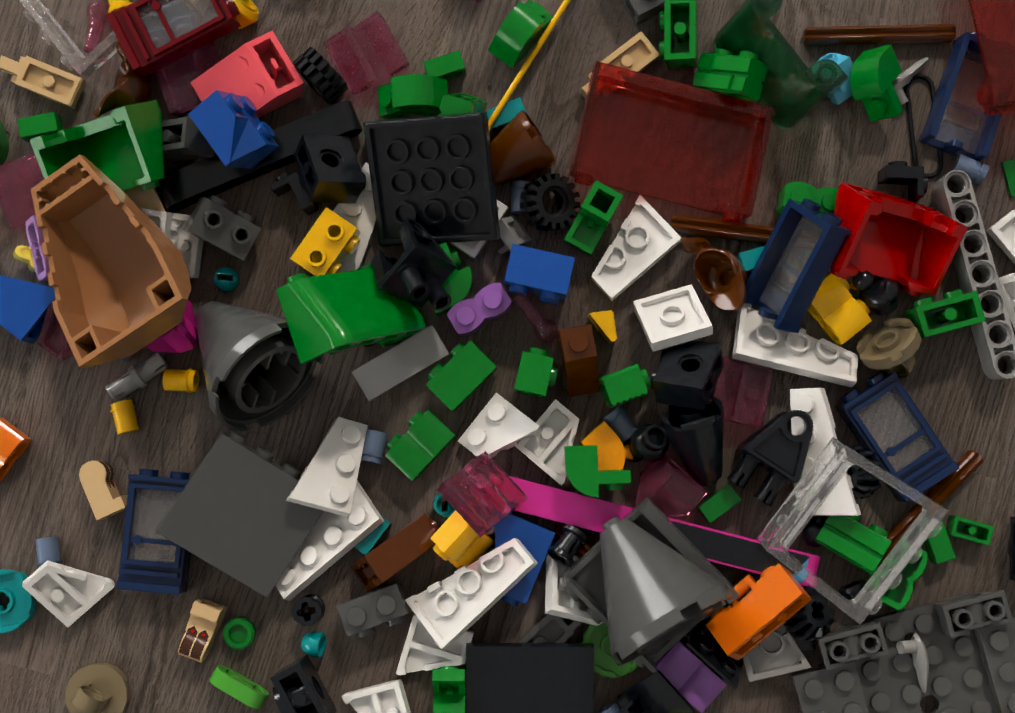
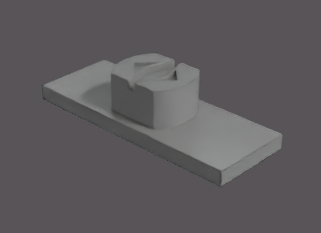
M430 325L427 329L413 335L352 371V374L370 402L448 356L449 352L433 325Z

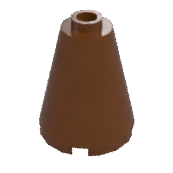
M524 110L519 112L490 142L495 187L550 167L557 162L549 146H546L540 131Z

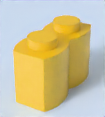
M830 273L825 276L807 311L836 345H842L872 320L868 315L870 313L868 306L860 299L855 300L848 291L851 287L846 279L839 278Z
M457 509L430 538L436 544L432 549L443 560H448L457 569L478 561L495 543L489 535L483 532L479 525Z

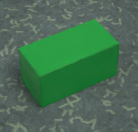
M460 50L423 62L427 75L448 80L466 74Z
M55 112L17 119L20 138L26 142H30V139L41 135L56 134L63 129L61 116Z
M725 484L697 505L696 508L705 520L711 523L740 502L741 498L730 484Z
M949 515L946 525L948 535L983 545H990L994 526Z
M935 519L924 523L919 528L931 563L940 564L956 558L943 520Z

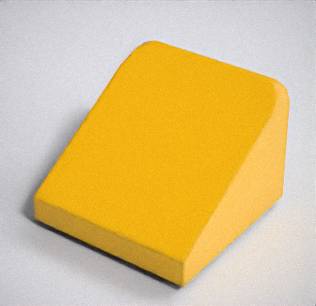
M608 310L589 313V320L608 344H614L617 340L614 312Z

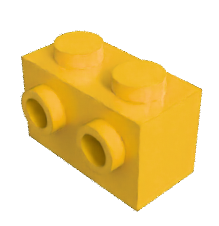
M326 207L290 259L313 276L340 273L343 267L341 261L347 253L351 255L356 250L361 241L358 238L361 233L354 225Z

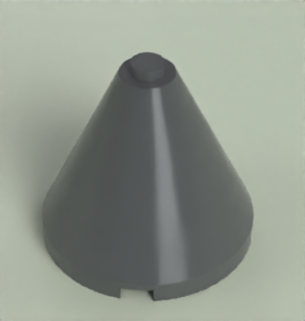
M216 301L203 304L195 316L209 405L214 415L226 427L237 431H246L247 427L245 425L256 422L261 428L267 426L294 409L315 384L317 378L313 375L317 361L323 364L324 355L318 357L313 362L300 364L284 317Z
M615 517L602 525L604 531L600 534L610 652L618 666L650 652L651 648L664 641L668 642L723 607L726 604L725 599L731 600L733 598L726 584L629 519L620 520L619 517Z

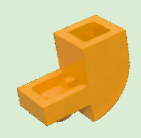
M603 421L579 443L582 446L597 445L598 471L622 470L625 463L623 443L608 424Z

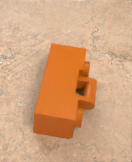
M778 563L776 566H770L765 569L757 582L748 574L735 585L734 588L739 597L731 605L721 607L711 616L712 620L705 626L727 656L739 661L808 604L812 598L792 573ZM752 589V591L748 595H746L741 601H739L740 598H742L746 593H748Z

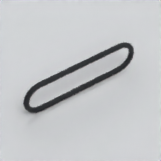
M923 74L915 75L910 83L905 85V95L908 99L906 106L913 166H918L909 90L911 82L915 79H923L928 82L931 90L932 105L936 96L933 81L930 77ZM937 149L939 166L934 173H924V176H927V178L936 177L943 169V152L940 149Z

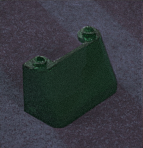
M746 0L717 32L714 48L731 51L733 55L739 56L740 51H749L759 55L758 60L767 64L768 71L765 81L762 82L763 88L760 99L755 102L776 127L789 129L827 102L848 79V76L836 62L829 59H822L809 68L770 20L780 10L782 0Z

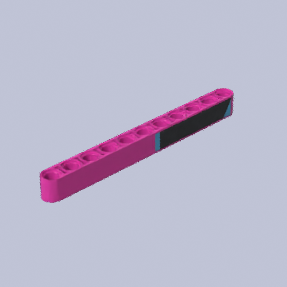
M488 471L481 499L482 502L600 533L604 531L602 525L615 517H619L622 520L634 509ZM668 517L711 562L761 574L768 567L776 566L779 563L792 573L800 585L814 587L820 556Z

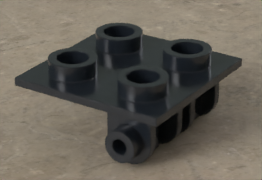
M699 622L682 638L684 640L683 644L696 654L699 659H702L706 665H709V668L720 678H723L734 689H737L743 658L738 661L727 656L705 626L708 622Z
M659 669L654 674L652 673L617 696L619 699L617 701L620 706L619 710L623 713H697Z

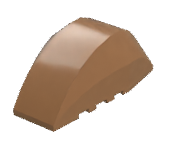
M79 154L31 188L38 228L42 229L45 241L41 243L43 256L48 257L50 273H47L49 286L54 288L56 300L52 301L54 313L80 368H88L132 356L182 322L191 292L189 271L181 252L148 215L91 161Z

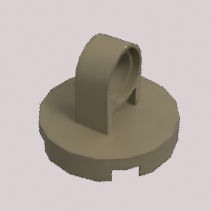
M894 318L883 321L884 327L879 328L875 332L872 327L860 337L856 346L862 363L868 368L884 369L888 374L896 372L898 379L908 378L916 365L913 355L919 349L922 341L918 328L914 326L910 319Z
M107 662L93 663L79 669L70 678L65 690V704L69 713H124L131 699V692L129 693V687L126 682L128 681L126 674L117 666Z

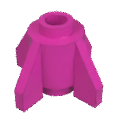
M189 300L185 307L182 322L145 347L153 352L183 353L192 350L197 345L198 335L195 316Z

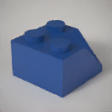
M216 90L188 114L227 167L252 169L278 147L273 139L275 136L273 130L267 123L259 120L255 114L257 111L255 105L246 96Z
M512 244L504 285L510 286L509 291L517 294L528 295V291H532L534 296L540 297V302L557 306L559 301L565 302L575 257Z

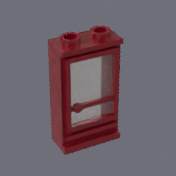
M137 0L115 13L111 12L106 15L132 69L143 78L241 27L236 17L240 14V11L234 0Z

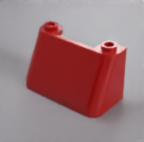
M841 182L836 192L833 214L842 218L841 225L851 230L852 233L850 236H846L831 265V273L839 278L848 280L850 276L856 277L859 272L869 271L872 275L892 278V280L898 281L904 285L902 290L913 296L920 297L921 293L935 296L968 227L926 205Z

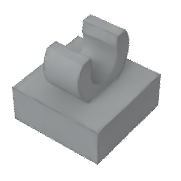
M515 215L499 220L500 237L504 242V246L498 250L500 254L511 251L512 244L525 246L532 240Z

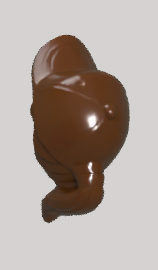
M118 40L116 41V49L123 61L116 75L115 88L104 96L100 106L94 111V116L100 117L108 111L122 106L147 102L149 98L150 87L147 81L149 76L143 78L132 69Z
M682 237L681 244L687 253L695 254L694 274L706 295L721 310L736 311L742 308L746 299L745 284L747 282V272L739 259L728 250L713 248L704 238Z

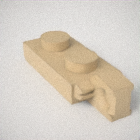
M639 32L594 66L593 71L588 74L591 81L581 88V95L589 102L600 92L604 97L614 93L657 60L660 56L659 52L643 32Z
M2 55L0 57V68L3 72L12 75L10 80L12 83L75 109L86 84L84 79L29 56H21L19 62Z

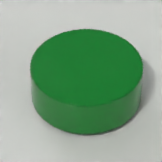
M236 617L230 620L223 629L225 643L235 650L248 647L256 637V627L246 617Z

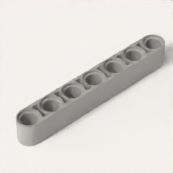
M953 170L939 178L934 184L933 193L939 212L968 227L952 259L960 289H962L963 294L977 291L980 303L983 298L990 305L988 313L983 311L986 321L970 325L983 372L989 379L994 381L1011 379L1015 377V335L971 179L964 171ZM948 180L952 181L956 185V193H953L948 189ZM956 210H959L964 214V223L957 220L955 215ZM965 239L969 240L972 243V253L968 252L965 249ZM973 269L980 272L982 277L980 283L973 279ZM991 328L998 334L996 343L991 341L989 337ZM1000 358L1006 363L1007 368L1004 373L998 369L997 363Z

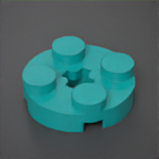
M0 569V597L1 592H3L10 599L7 609L4 610L3 605H0V633H7L22 627L35 614L36 599L22 587V582L28 577L24 572Z

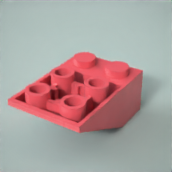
M273 30L243 44L190 82L201 103L216 90L248 97L257 109L255 114L258 118L302 97L304 87L303 80Z

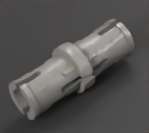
M156 352L136 367L134 365L129 367L127 373L105 386L111 398L115 402H119L139 387L143 389L148 385V381L165 369H168L169 365L160 352Z

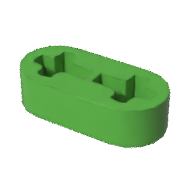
M217 665L209 679L212 685L254 709H261L269 696L266 689L224 665Z

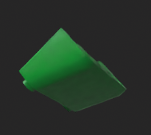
M158 100L122 106L112 110L111 114L72 128L62 129L56 134L41 135L30 139L44 179L80 154L91 161L122 191L140 186L142 191L159 187V180L164 178L162 111Z
M372 264L359 267L355 271L307 277L306 273L296 274L287 278L288 284L276 289L300 364L313 362L326 353L334 355L345 349L380 342L381 347L390 346L427 329L423 315L412 303L378 288Z

